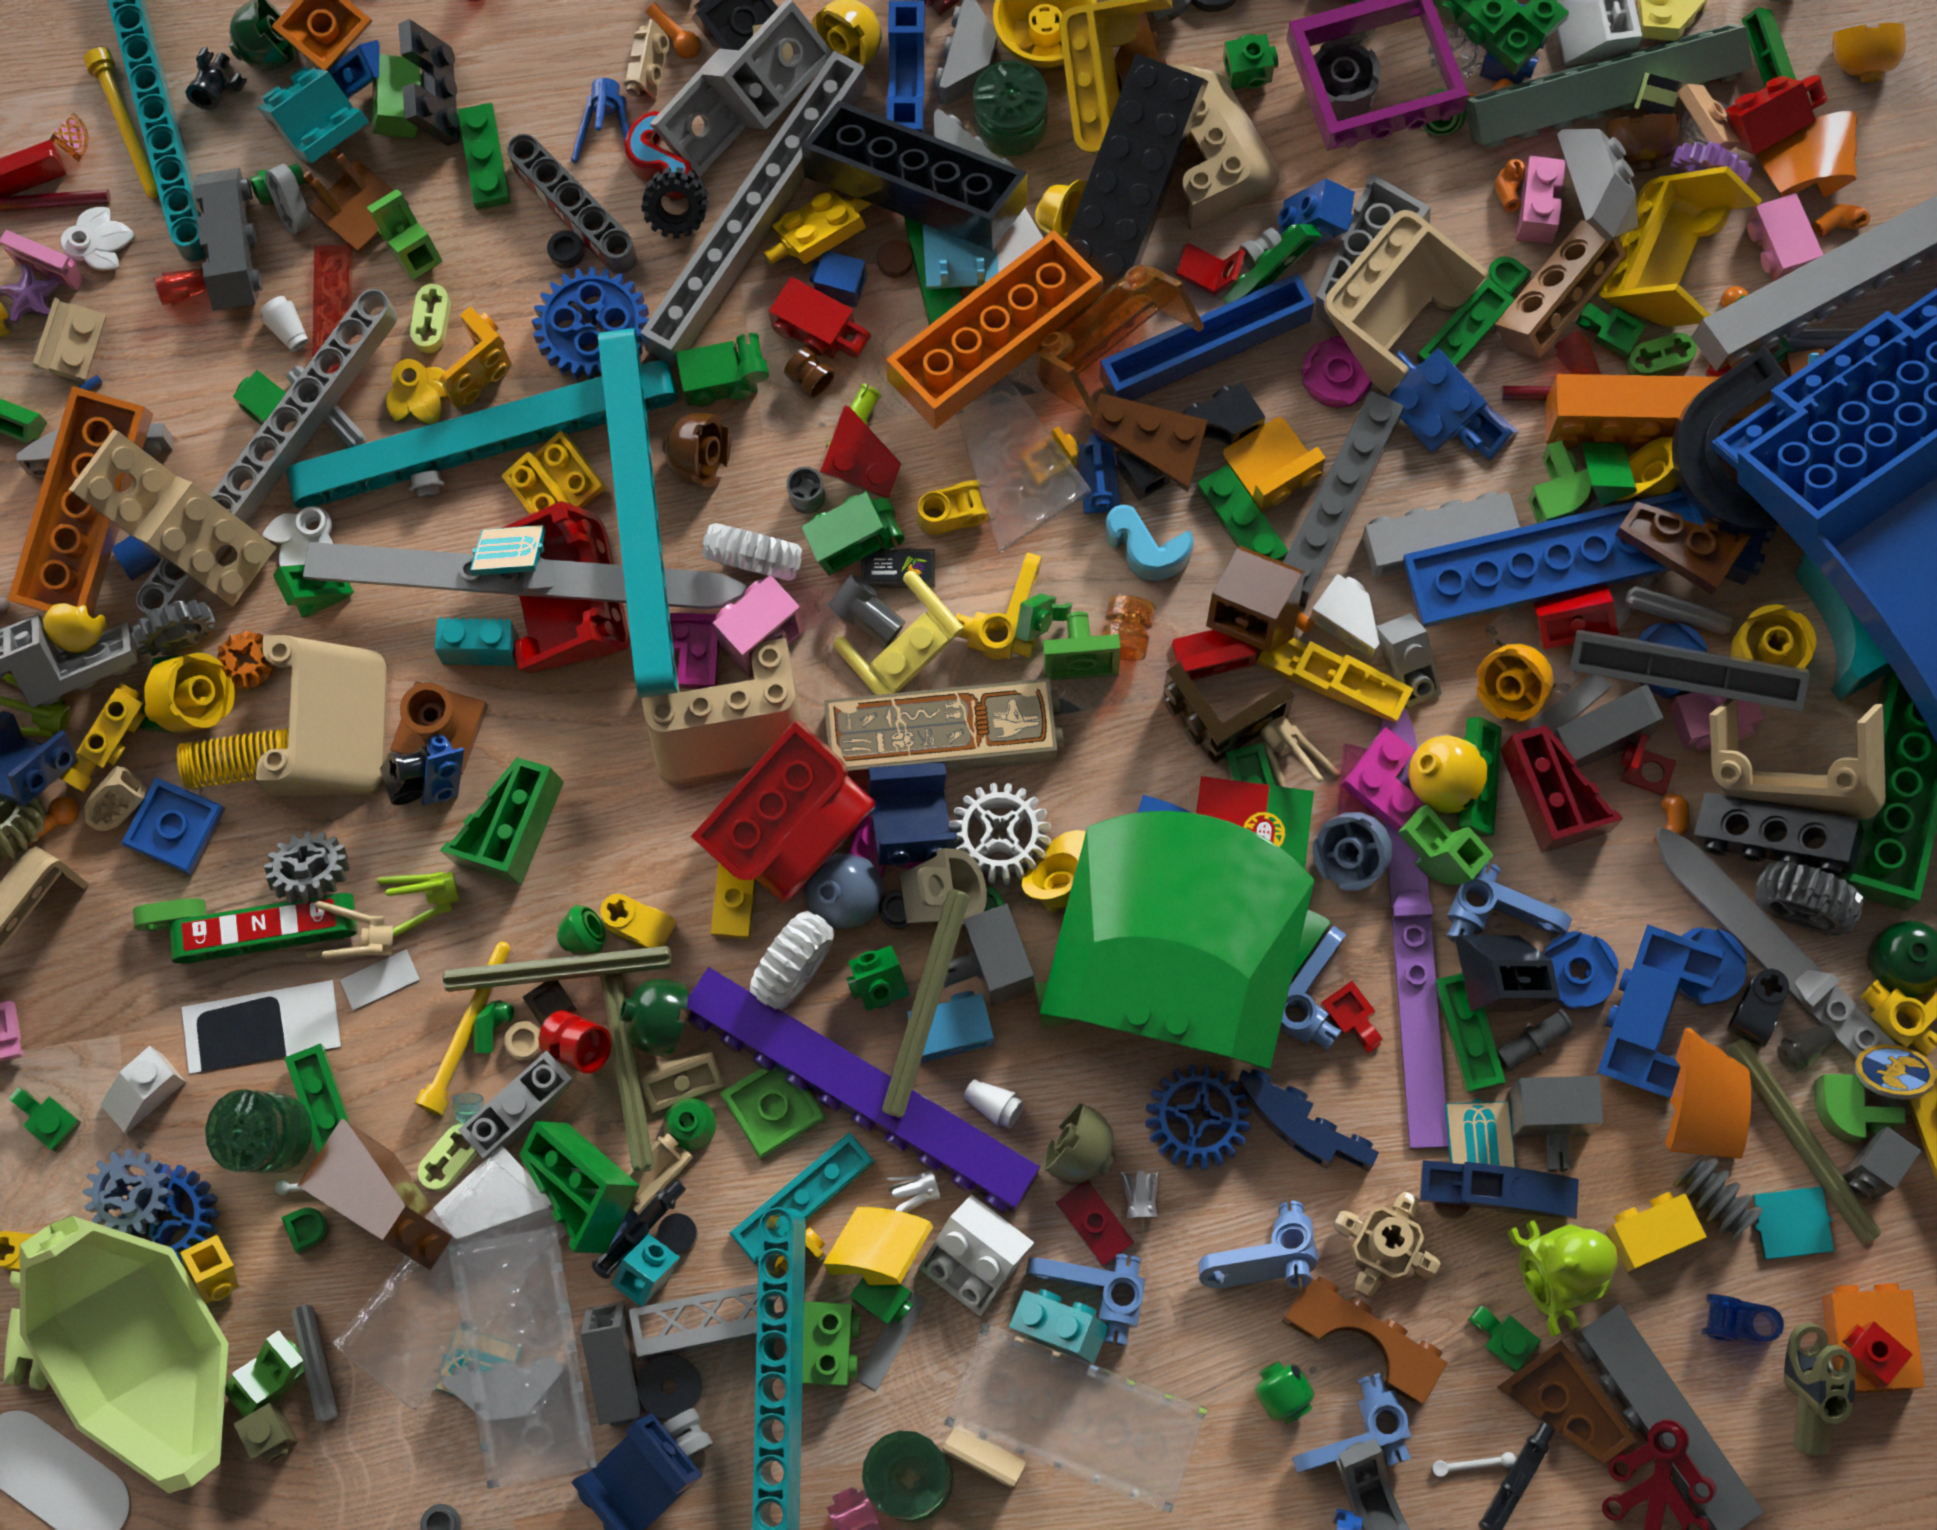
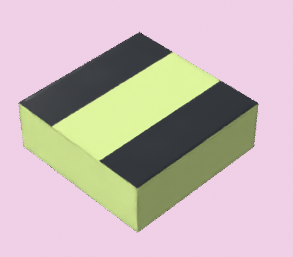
M1645 72L1634 108L1655 114H1672L1682 82Z

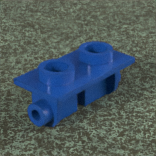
M1091 435L1088 437L1086 444L1077 445L1079 448L1078 463L1084 514L1110 512L1115 506L1120 505L1114 446L1096 435Z
M434 735L427 742V750L430 756H427L422 805L445 802L459 794L464 748L461 747L453 750L450 742L444 735Z

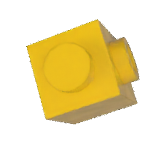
M218 1235L180 1252L184 1268L205 1304L211 1301H220L239 1288L234 1265Z

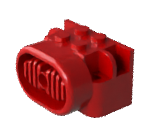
M794 721L690 837L733 876L746 881L756 879L780 902L788 903L803 889L806 882L825 861L834 855L875 808V801L848 777L846 764L827 744H824L815 736L803 721Z

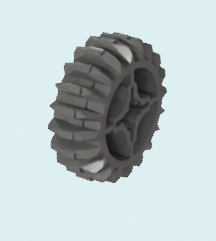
M1783 861L1768 864L1762 875L1759 876L1756 884V901L1765 911L1772 913L1775 918H1780L1787 923L1807 929L1810 932L1815 931L1823 935L1832 934L1834 936L1849 934L1854 929L1855 923H1858L1862 913V896L1854 886L1848 885L1843 879L1834 877L1833 873H1826L1821 871L1820 868H1811L1806 864L1798 865L1794 862L1785 863Z

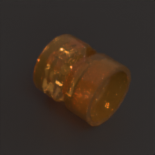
M1125 594L1109 597L1105 620L1109 624L1103 627L1101 635L1119 634L1120 659L1139 661L1146 658L1150 636L1146 631L1152 629L1156 606L1147 599Z

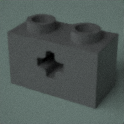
M1886 1127L1866 1139L1842 1176L1849 1182L1848 1186L1852 1188L1855 1194L1864 1199H1869L1870 1197L1875 1200L1896 1189L1921 1150L1889 1127Z

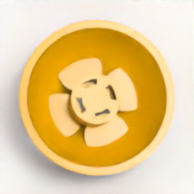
M995 0L993 7L995 31L1004 48L1020 62L1037 68L1064 65L1059 23L1063 13L1072 7L1097 3V1Z

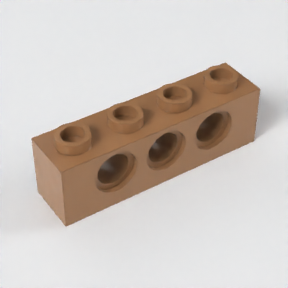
M1581 220L1495 323L1506 347L1540 359L1625 257L1626 253L1619 237H1615L1607 242L1586 221Z

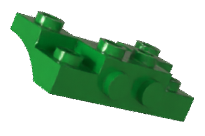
M1433 0L1434 5L1440 10V13L1447 21L1457 24L1465 31L1466 36L1472 43L1481 45L1514 75L1530 62L1539 48L1567 20L1569 11L1556 0H1531L1524 7L1516 0Z

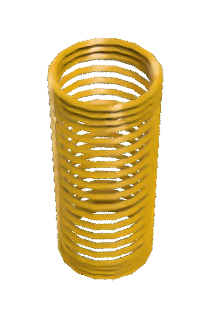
M289 728L277 729L276 732L270 730L269 734L267 731H264L262 734L258 731L256 735L251 732L249 737L247 734H243L242 737L238 734L235 738L231 735L229 740L224 736L222 740L218 737L215 741L211 738L209 742L204 739L202 743L199 740L196 743L193 741L179 743L177 747V767L183 787L186 790H192L198 787L203 788L204 786L208 788L211 785L215 787L218 784L222 786L224 783L228 785L231 782L235 784L238 781L242 783L244 780L249 782L251 779L256 781V776H253V770L257 774L256 764H258L261 757L259 739L262 754L267 752L265 736L269 750L273 749L272 736L275 749H288ZM245 739L249 750L250 767L246 754ZM252 739L254 742L256 752V764L253 755ZM225 741L229 753L230 770L226 758ZM232 742L236 754L237 770L233 759ZM239 742H240L241 749H242L243 767H242V763H241V759H240V753H239ZM218 743L220 744L222 752L223 770L219 758ZM205 744L209 755L210 774L206 762ZM212 744L216 756L217 774L213 762ZM198 745L202 754L203 774L200 766Z

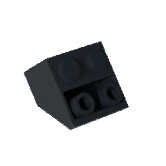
M1458 935L1455 937L1470 1012L1532 1011L1560 998L1552 960L1520 935Z

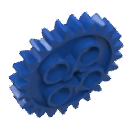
M590 267L588 276H583L580 269L577 268L575 270V279L571 280L566 274H562L563 285L559 286L551 282L552 295L547 293L540 294L545 305H536L534 307L539 318L532 319L534 329L538 330L533 333L536 343H540L538 346L540 354L542 356L548 355L547 361L549 366L552 367L558 364L560 374L562 375L571 368L574 380H577L582 372H586L588 380L594 378L595 372H600L602 376L599 346L590 352L583 351V348L588 344L595 343L599 345V331L593 325L598 323L601 333L635 328L638 342L643 343L640 333L649 321V318H646L649 315L647 305L643 304L642 292L635 293L636 288L632 281L624 285L625 281L621 273L612 280L608 268H605L601 276L596 275L594 267ZM590 297L600 298L594 304H585V301ZM574 303L590 323L585 324L582 314L569 305ZM615 320L625 321L623 325L617 328L609 326ZM563 321H574L568 328L558 327ZM639 344L640 355H642L643 351Z

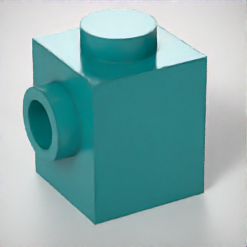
M648 1234L622 1260L611 1285L643 1307L668 1282L680 1257Z

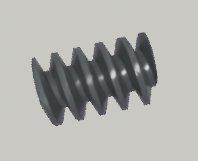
M1703 1155L1673 1182V1185L1677 1188L1688 1184L1687 1198L1700 1197L1695 1207L1696 1211L1699 1212L1710 1208L1711 1211L1706 1219L1707 1223L1710 1224L1721 1220L1722 1224L1717 1233L1719 1236L1732 1232L1731 1242L1761 1215L1763 1209L1757 1206L1748 1210L1747 1206L1752 1197L1749 1194L1736 1197L1741 1185L1738 1182L1725 1185L1730 1173L1727 1170L1714 1173L1713 1171L1719 1161L1716 1158L1703 1161Z

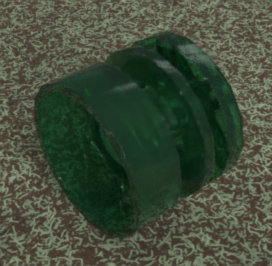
M1017 60L1001 61L987 67L978 76L973 88L974 125L977 136L981 137L989 145L991 152L1002 156H1020L1032 151L1042 142L1048 126L1047 85L1041 73L1031 65Z
M251 1089L235 1090L218 1099L209 1112L205 1126L206 1145L212 1158L224 1169L239 1173L276 1174L287 1172L298 1165L308 1152L312 1138L311 1119L305 1106L292 1095Z
M899 1430L883 1436L871 1446L863 1462L862 1482L867 1497L877 1509L899 1522L920 1523L933 1518L945 1508L953 1492L954 1474L949 1459L930 1438L918 1432ZM909 1469H912L916 1475L920 1476V1480L914 1481L913 1489H909L906 1484L901 1482V1478L907 1477Z

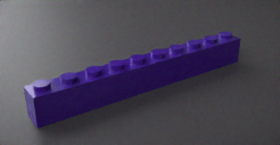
M710 967L707 968L689 995L687 1010H684L686 1015L689 1016L687 1021L692 1026L705 1033L708 1029H711L721 1035L719 1039L721 1043L735 1052H739L742 1048L754 1055L752 1061L768 1072H772L774 1067H776L777 1070L787 1075L785 1081L792 1087L802 1092H805L808 1087V1089L820 1095L818 1101L825 1107L835 1112H838L839 1108L853 1115L851 1121L858 1127L868 1132H871L874 1128L886 1135L884 1141L900 1152H904L907 1148L919 1155L917 1161L933 1172H937L940 1168L952 1175L951 1182L960 1189L971 1193L972 1189H975L985 1195V1203L1001 1213L1008 1209L1015 1214L1039 1175V1165L914 1090L911 1091L903 1117H895L884 1113L882 1107L891 1076L780 1009L764 1005L750 991Z

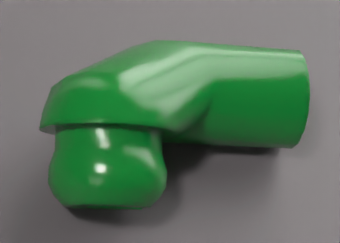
M502 1000L492 1001L476 1016L474 1021V1052H493V1030L501 1023L510 1022L514 1017V1007L511 1003L503 1002Z

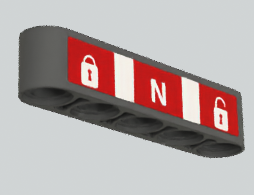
M529 134L514 136L508 143L507 152L517 176L572 232L581 238L582 242L609 270L614 273H626L632 270L636 264L637 257L629 233L536 138ZM524 154H532L527 159H519ZM548 177H555L554 181L550 183L542 182ZM570 201H579L575 206H565ZM594 224L602 225L598 230H588ZM617 248L626 249L621 254H611L612 251Z

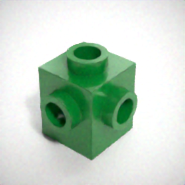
M1246 34L1236 40L1225 41L1223 63L1228 83L1232 90L1245 87L1256 89L1272 82L1274 68H1278L1279 61L1276 47L1269 46L1267 34L1257 36Z
M891 945L877 951L865 952L858 958L848 961L853 976L846 978L853 999L861 997L866 1011L886 1007L893 1001L910 995L900 964Z

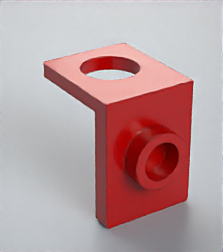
M1187 242L1183 245L1175 276L1216 296L1237 282L1245 251L1240 249L1225 260H1222ZM1232 265H1233V268H1232V270H1231L1229 276L1227 277V274H1228L1230 268H1231Z
M1641 733L1633 746L1627 744L1620 762V766L1625 767L1621 781L1664 796L1667 792L1676 760L1645 750L1649 735ZM1648 762L1659 764L1663 770V778L1658 782L1647 781L1642 775L1643 765Z

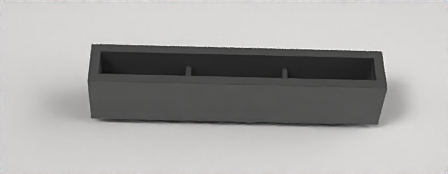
M1373 391L1369 392L1283 561L1285 564L1305 571L1299 603L1304 608H1306L1401 418L1403 405Z
M1577 630L1570 670L1798 711H1803L1810 677L1808 669L1584 630Z
M1620 1304L1574 1334L1578 1340L1575 1343L1578 1353L1586 1363H1594L1602 1375L1598 1378L1602 1388L1611 1398L1615 1396L1618 1398L1625 1409L1622 1412L1623 1418L1635 1433L1640 1431L1648 1442L1650 1428L1656 1422L1663 1419L1675 1420L1686 1429L1689 1435L1687 1453L1701 1475L1709 1477L1714 1481L1717 1488L1716 1495L1708 1503H1697L1690 1497V1486L1674 1464L1671 1477L1685 1501H1688L1697 1513L1696 1516L1703 1517L1708 1522L1710 1530H1740L1764 1513ZM1671 1433L1663 1434L1664 1443L1668 1446H1675V1437ZM1698 1483L1696 1485L1698 1494L1704 1497L1709 1496L1708 1487L1703 1483Z

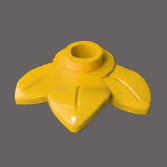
M403 359L397 362L391 371L393 387L386 397L387 409L394 421L398 422L411 413L424 423L431 425L438 423L441 415L440 397H448L439 380L446 371L438 367L425 368L423 364L414 359ZM405 371H413L416 374V379L413 382L404 381L402 375Z

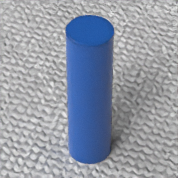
M95 375L79 385L78 388L89 391L102 383V380L98 375Z

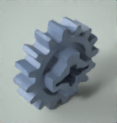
M126 1149L124 1158L113 1151L110 1153L111 1163L106 1164L99 1160L96 1162L100 1169L99 1174L87 1175V1178L94 1182L92 1188L83 1190L84 1195L92 1198V1201L84 1206L85 1210L91 1213L97 1212L92 1219L93 1223L100 1225L106 1223V1227L115 1230L119 1228V1231L131 1234L134 1227L138 1233L145 1234V1223L149 1221L155 1225L160 1224L159 1218L156 1216L157 1212H168L170 1209L167 1205L163 1204V1199L173 1196V1191L164 1188V1184L172 1180L171 1176L166 1173H159L164 1164L158 1160L150 1163L151 1155L144 1151L140 1153L138 1158L136 1151L132 1149ZM130 1167L141 1168L148 1175L135 1177L134 1173L130 1171ZM130 1185L134 1187V1190L129 1192L130 1199L125 1200L122 1196L128 1193L127 1186ZM150 1196H151L150 1202H149V1204L147 1205V1207L145 1208V1206H146V1204H147V1202H148V1200H149V1198H150ZM121 1208L127 1218H116L109 1210Z

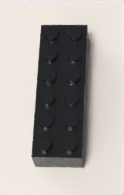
M1138 53L1134 55L1066 238V242L1103 280L1131 289L1209 83V81L1202 77Z
M839 100L801 146L805 178L991 251L994 250L1028 204L1027 172Z

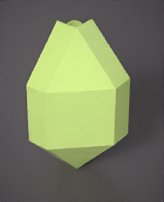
M69 1216L48 1225L20 1244V1336L76 1429L167 1493L176 1492L195 1485L220 1464L228 1341L173 1248L75 1216Z

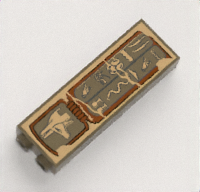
M1050 678L824 700L828 746L846 764L848 777L853 781L868 779L869 767L944 762L946 771L1057 761V749L1064 748L1062 725L1055 726L1053 715L1055 712H1060L1058 690H1051Z

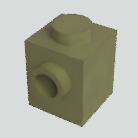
M268 1403L234 1423L252 1460L266 1461L267 1464L274 1462L289 1452L288 1447L298 1442L281 1407Z

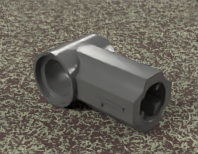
M851 574L828 605L839 617L851 624L856 623L883 647H886L900 633L906 621L876 597V591L868 583Z

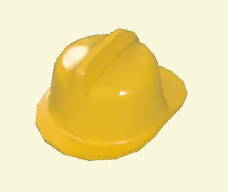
M1083 179L1074 181L1070 186L1052 185L1046 190L1035 211V221L1042 232L1048 235L1055 230L1066 241L1087 184Z
M1661 437L1652 440L1628 457L1637 492L1616 501L1630 499L1634 496L1639 499H1646L1668 494L1677 486L1678 480L1672 461L1671 437Z
M1074 830L1054 838L1050 846H1046L1044 849L1046 857L1044 859L1038 858L1035 861L1037 868L1035 870L1029 868L1023 876L1022 888L1025 894L1032 899L1039 900L1051 913L1057 912L1060 908L1067 907L1086 831Z

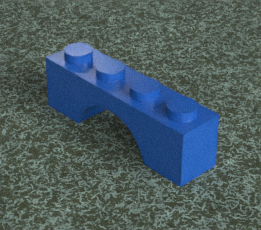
M889 1V89L886 119L924 133L926 30L924 1Z

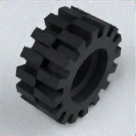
M670 167L664 169L663 174H660L659 171L654 174L653 180H649L646 185L641 205L642 212H645L644 220L646 223H652L651 229L656 232L659 228L662 230L661 236L666 238L668 233H673V239H679L681 233H684L685 237L692 234L693 229L697 231L701 226V222H704L708 207L707 189L702 188L703 181L700 178L696 181L694 179L695 173L691 171L687 175L683 174V168L677 167L676 172H671ZM671 191L680 192L688 199L689 208L679 215L670 214L662 206V197Z

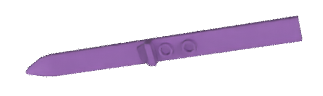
M1405 708L1396 723L1383 718L1379 732L1383 728L1388 727L1415 751L1417 750L1413 724ZM1411 755L1396 778L1412 791L1408 778ZM1384 821V826L1391 838L1393 852L1388 867L1409 1149L1448 1148L1438 998L1434 983L1436 973L1431 924L1433 909L1429 899L1428 875L1415 865V862L1420 857L1400 834Z

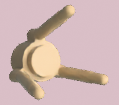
M1285 716L1276 718L1261 730L1260 733L1265 739L1263 747L1278 786L1287 787L1275 755L1276 752L1280 756H1284L1292 751L1316 782L1321 783L1323 781V777L1298 746L1299 744L1333 777L1339 776V771L1301 734L1296 725L1291 726Z
M321 901L316 902L315 906L318 909L370 924V928H362L361 945L310 950L305 952L306 958L323 957L327 959L359 955L392 956L393 925H384V916H370Z

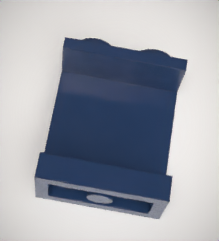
M3 710L0 712V798L25 806L77 763L78 760L67 732L59 731L45 744L24 738L14 714Z
M944 762L869 767L867 792L875 801V808L871 812L878 865L891 864L893 866H902L910 862L928 861L937 856L936 850L943 848L956 849L957 834L956 832H951L949 827L944 793L946 781Z
M653 1413L636 1420L625 1430L627 1436L591 1471L575 1478L571 1482L578 1491V1496L582 1503L596 1513L603 1522L605 1530H646L703 1476Z

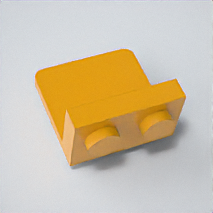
M471 306L461 313L460 317L475 347L444 372L439 379L450 402L457 409L474 402L485 386L490 382L500 380L507 373L508 367L512 365L504 348L505 342L496 332L499 328L485 312L479 315Z
M1282 417L1272 419L1264 424V426L1226 447L1223 451L1224 461L1230 466L1260 511L1271 505L1276 506L1282 503L1295 490L1316 482L1322 476L1326 459L1318 446L1308 452Z

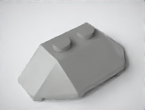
M1563 129L1557 133L1586 222L1607 242L1638 227L1636 193L1631 182L1634 173L1623 159L1626 151L1618 139L1615 137L1609 139L1600 129Z

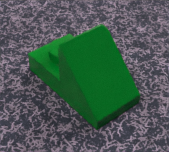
M305 564L280 566L273 574L287 606L296 605L303 618L326 609L354 593L350 583L304 579Z

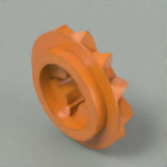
M243 630L242 633L236 635L229 634L228 640L223 645H218L217 659L224 665L221 668L227 677H231L235 688L249 689L265 682L274 670L275 666L271 665L263 654V635L260 633ZM248 650H251L250 656L257 665L244 663L242 667H239L240 662L234 654L240 653L245 655Z

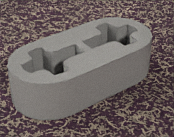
M281 164L266 171L265 181L286 230L291 234H296L311 227L309 211L290 168L285 164Z

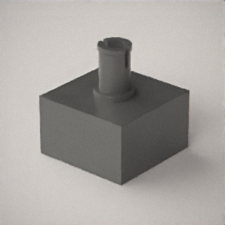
M1008 904L963 919L965 938L970 949L969 955L950 962L944 987L947 988L950 985L977 976L982 981L991 1007L1034 992V973Z
M1600 1076L1520 1078L1508 1092L1513 1138L1546 1137L1547 1171L1557 1172V1169H1560V1172L1573 1170L1570 1137L1590 1136L1604 1123Z

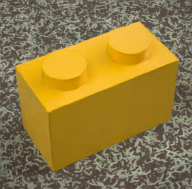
M1670 1191L1650 1200L1652 1208L1638 1213L1636 1207H1633L1613 1216L1616 1223L1606 1230L1616 1246L1617 1253L1627 1273L1706 1238L1686 1193L1674 1198Z

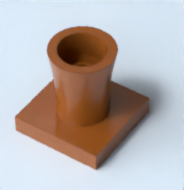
M415 681L414 686L404 694L401 700V721L390 750L391 752H397L399 755L416 752L419 747L427 746L428 740L434 735L441 734L450 742L453 750L461 747L464 748L461 774H463L488 705L486 701L448 691L436 683Z

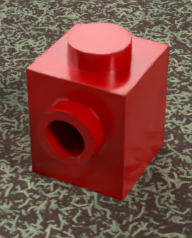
M1875 1321L1862 1327L1856 1324L1842 1340V1343L1846 1345L1845 1349L1852 1354L1855 1360L1856 1371L1876 1388L1889 1385L1913 1355Z

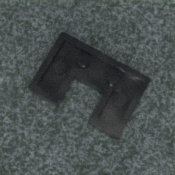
M411 19L398 23L400 55L421 68L423 76V88L416 83L403 87L405 120L447 146L458 143L460 119L457 113V85L454 77L455 55L452 47Z

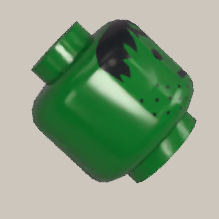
M1276 1361L1259 1372L1262 1380L1258 1382L1254 1392L1272 1420H1283L1285 1424H1289L1312 1409L1310 1402L1313 1400L1315 1393L1298 1365L1288 1364L1282 1366L1280 1361Z

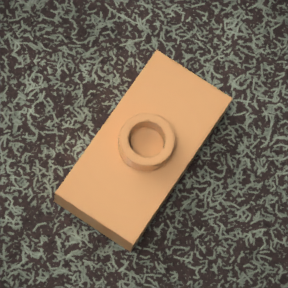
M1686 84L1678 91V96L1708 142L1721 144L1727 150H1732L1741 143L1725 119L1727 116L1725 109L1720 103L1711 98L1704 85Z

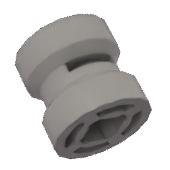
M1269 228L1262 232L1259 239L1255 241L1248 240L1239 246V250L1245 251L1243 262L1249 271L1257 265L1255 261L1263 252L1273 249L1282 240L1280 234L1274 228Z
M695 1408L686 1410L662 1424L689 1459L713 1445L709 1434L703 1432L699 1426L700 1417Z

